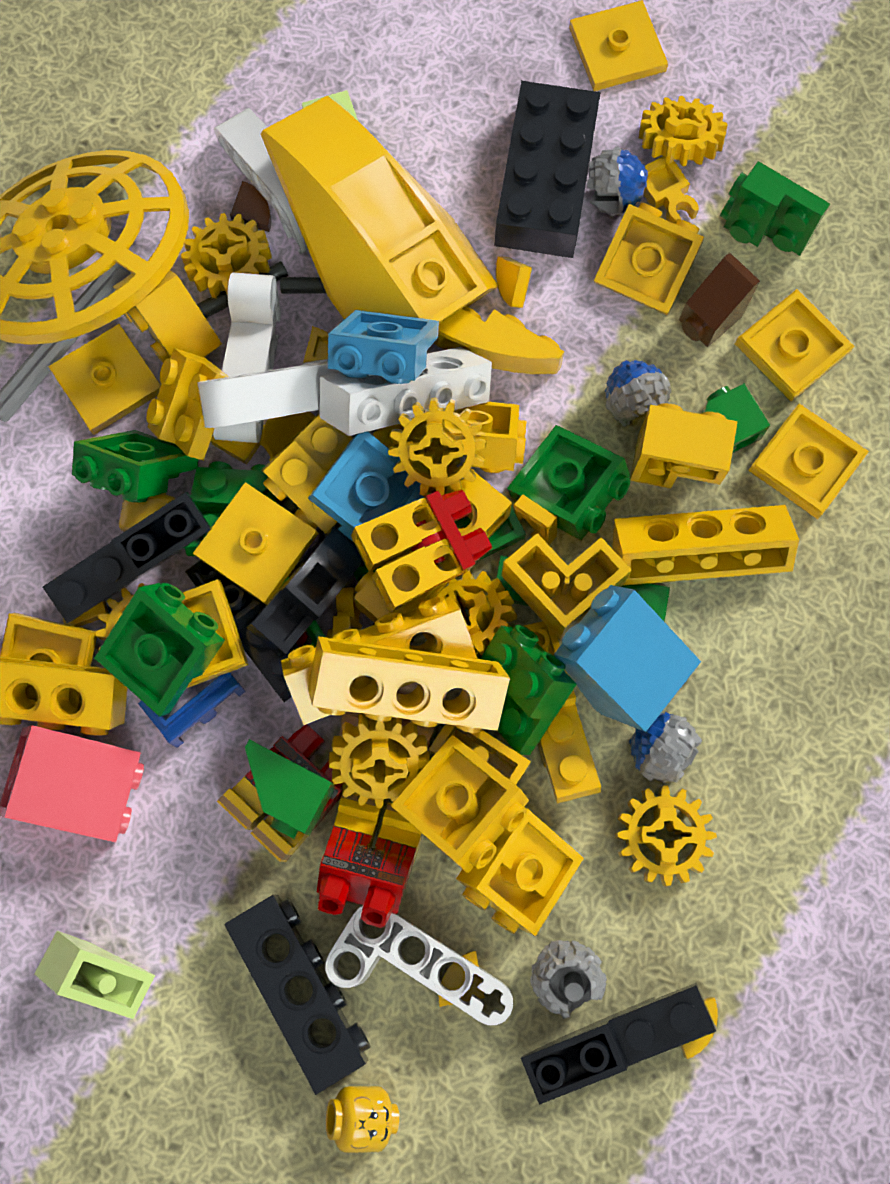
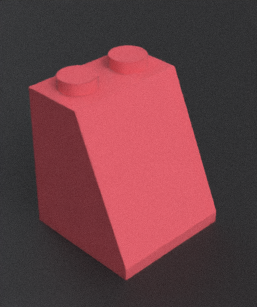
M33 725L24 727L19 737L1 797L0 816L116 842L118 834H125L130 822L132 809L126 807L130 790H137L142 779L144 764L138 763L141 752Z

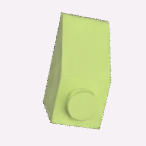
M56 931L34 973L57 995L134 1019L155 977L154 974L91 942L60 931Z

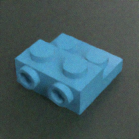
M355 310L328 333V369L339 370L343 375L352 378H363L369 374L382 376L387 382L394 384H406L412 380L415 381L426 368L427 350L438 338L439 321Z
M369 432L355 434L308 497L310 501L341 524L338 530L352 541L351 534L354 527L416 500L425 498L420 494L421 483L415 481L409 487L404 485L408 473L406 471L394 473L393 467L400 461V457L388 455L389 448Z

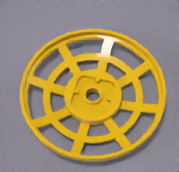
M104 150L75 155L44 166L4 191L0 195V226L7 216L18 219L13 226L12 232L0 238V254L13 248L18 258L4 277L0 275V315L10 296L30 300L54 297L57 318L24 323L0 319V340L8 343L33 345L72 339L99 329L121 317L154 290L173 267L183 248L188 231L189 209L186 196L173 173L161 162L147 155L131 151ZM103 164H118L112 168L94 166ZM139 167L147 168L159 174L167 187L169 196L143 198L136 183L126 174ZM86 175L98 176L84 188H67L68 178ZM115 181L125 189L128 195L126 200L103 203L98 194ZM50 185V191L31 205L21 203L34 192ZM169 211L165 233L148 261L128 250L140 232L144 212ZM129 214L119 238L116 241L109 239L108 236L112 226L111 217ZM96 252L102 254L98 260L87 268L69 276L70 269L84 263ZM116 263L135 274L127 283L108 297L75 312L71 291L94 281ZM28 269L36 273L51 274V282L19 283Z

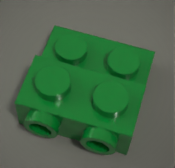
M758 161L748 175L741 172L729 191L728 195L731 197L724 206L720 217L726 220L724 228L728 229L731 236L738 242L751 243L758 247L764 237L767 236L772 239L778 249L784 252H794L800 256L809 244L830 203Z
M555 425L508 486L507 490L512 498L518 500L522 495H525L557 516V528L582 541L588 532L594 534L600 530L606 518L604 510L612 499L619 501L626 495L630 487V473L623 457Z
M132 430L74 441L72 475L81 483L90 482L89 485L95 489L108 490L112 495H122V499L126 501L140 503L148 501V498L151 496L166 493L168 490V479L178 478L182 472L195 470L198 467L199 459L187 456L174 443Z
M216 461L210 463L208 467L196 468L190 496L211 528L245 482L282 506L283 501L281 502L263 484L268 478L262 471L266 465L257 464L252 466L250 470L233 469L225 462ZM207 533L185 548L187 556L196 557L193 552Z
M156 583L138 587L94 658L159 717L171 712L191 680L203 675L225 641L216 633L218 629L217 622L205 613H193L182 603L185 599L184 594L177 587L168 583Z
M501 625L480 659L499 662L510 677L498 732L520 755H531L577 683L564 671L566 668L565 664L554 655L546 652L537 643L539 638L533 631L522 625H516L514 628Z

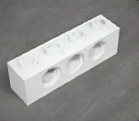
M456 347L428 353L426 368L415 381L412 380L406 384L390 383L382 376L370 374L363 378L347 377L341 372L320 376V418L346 435L351 436L401 424L398 418L402 413L413 418V404L419 402L424 410L429 409L431 398H437L439 408H446L451 399L455 400L454 410L489 402L492 362L467 349Z

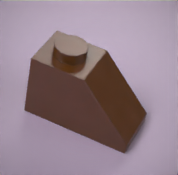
M730 252L723 257L685 303L679 318L684 333L693 341L697 342L700 340L707 348L742 318L760 282Z

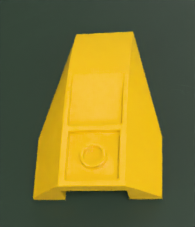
M329 96L321 98L262 130L260 135L327 296L344 320L355 310L437 320L441 323L463 307H469L499 286L451 215L360 122Z

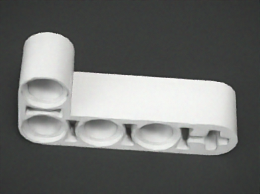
M247 108L216 126L214 132L219 143L234 164L276 210L289 239L291 237L294 238L300 247L298 252L302 254L308 250L260 135L267 126L250 108Z
M232 272L228 283V307L232 322L222 371L231 377L273 370L278 343L275 327L276 321L280 322L281 319L276 278L272 275ZM264 420L216 427L213 435L215 440L259 443Z
M328 359L302 363L303 365L197 382L205 428L225 427L320 410V376L340 371L328 369Z
M363 906L359 907L336 941L325 962V971L329 980L341 988H351L364 983L382 957L486 1025H498L505 1022L513 1009V996L510 989L503 982L398 914L392 913L386 923L384 933L380 937L372 939L363 930V920H361ZM412 936L420 938L425 945L424 958L417 964L407 963L401 955L403 942ZM347 952L354 953L361 963L359 974L351 980L344 978L338 970L339 959ZM448 962L458 963L465 971V982L457 990L445 988L440 981L441 968ZM474 974L484 980L478 985V989L486 994H491L494 989L502 993L500 1002L505 1006L502 1012L493 1010L490 1015L485 1014L482 1011L485 1003L475 995H472L470 1004L461 999V996L471 988Z

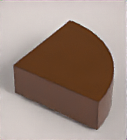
M242 181L230 213L231 221H233L237 214H241L244 224L254 220L258 229L270 232L271 214L267 200L255 186Z

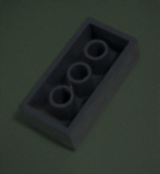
M521 80L496 220L494 246L568 258L574 257L601 92Z

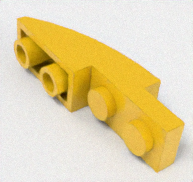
M467 306L439 323L438 338L433 343L444 350L462 347L491 361L493 369L514 373L557 374L562 366L564 351L560 349L553 339L545 335L538 336L526 329L524 324L515 316L510 314L503 315L494 309L484 322L476 311Z
M543 621L524 626L538 636L539 641L537 643L546 652L554 655L560 644L557 636ZM573 690L538 743L544 768L546 767L557 803L601 793V783L576 707V695Z

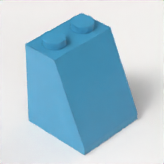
M610 585L593 599L591 609L578 624L572 626L565 633L561 646L554 653V656L565 664L566 672L577 683V687L597 712L644 732L649 729L701 663L698 657L635 590Z

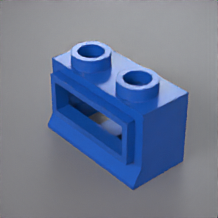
M229 672L218 676L216 680L167 720L163 716L159 717L143 701H140L138 705L163 734L167 742L178 748L184 743L180 736L199 721L203 724L211 721L217 715L214 708L235 692L240 697L246 691Z

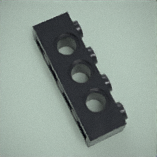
M271 895L226 922L224 926L312 1090L317 1095L364 1066L368 1061L364 1051L371 1048L358 1022L350 1026L341 1009L347 1006V1002L339 986L334 985L332 982L327 984L318 967L324 964V960L312 939L304 942L296 926L302 923V920L295 906L289 898L282 902L279 895ZM274 934L283 935L289 942L290 951L283 961L272 959L267 952V943ZM295 976H304L311 982L313 993L309 1001L298 1002L291 997L289 984ZM325 1018L334 1024L336 1037L333 1042L321 1044L314 1039L311 1029L316 1019Z

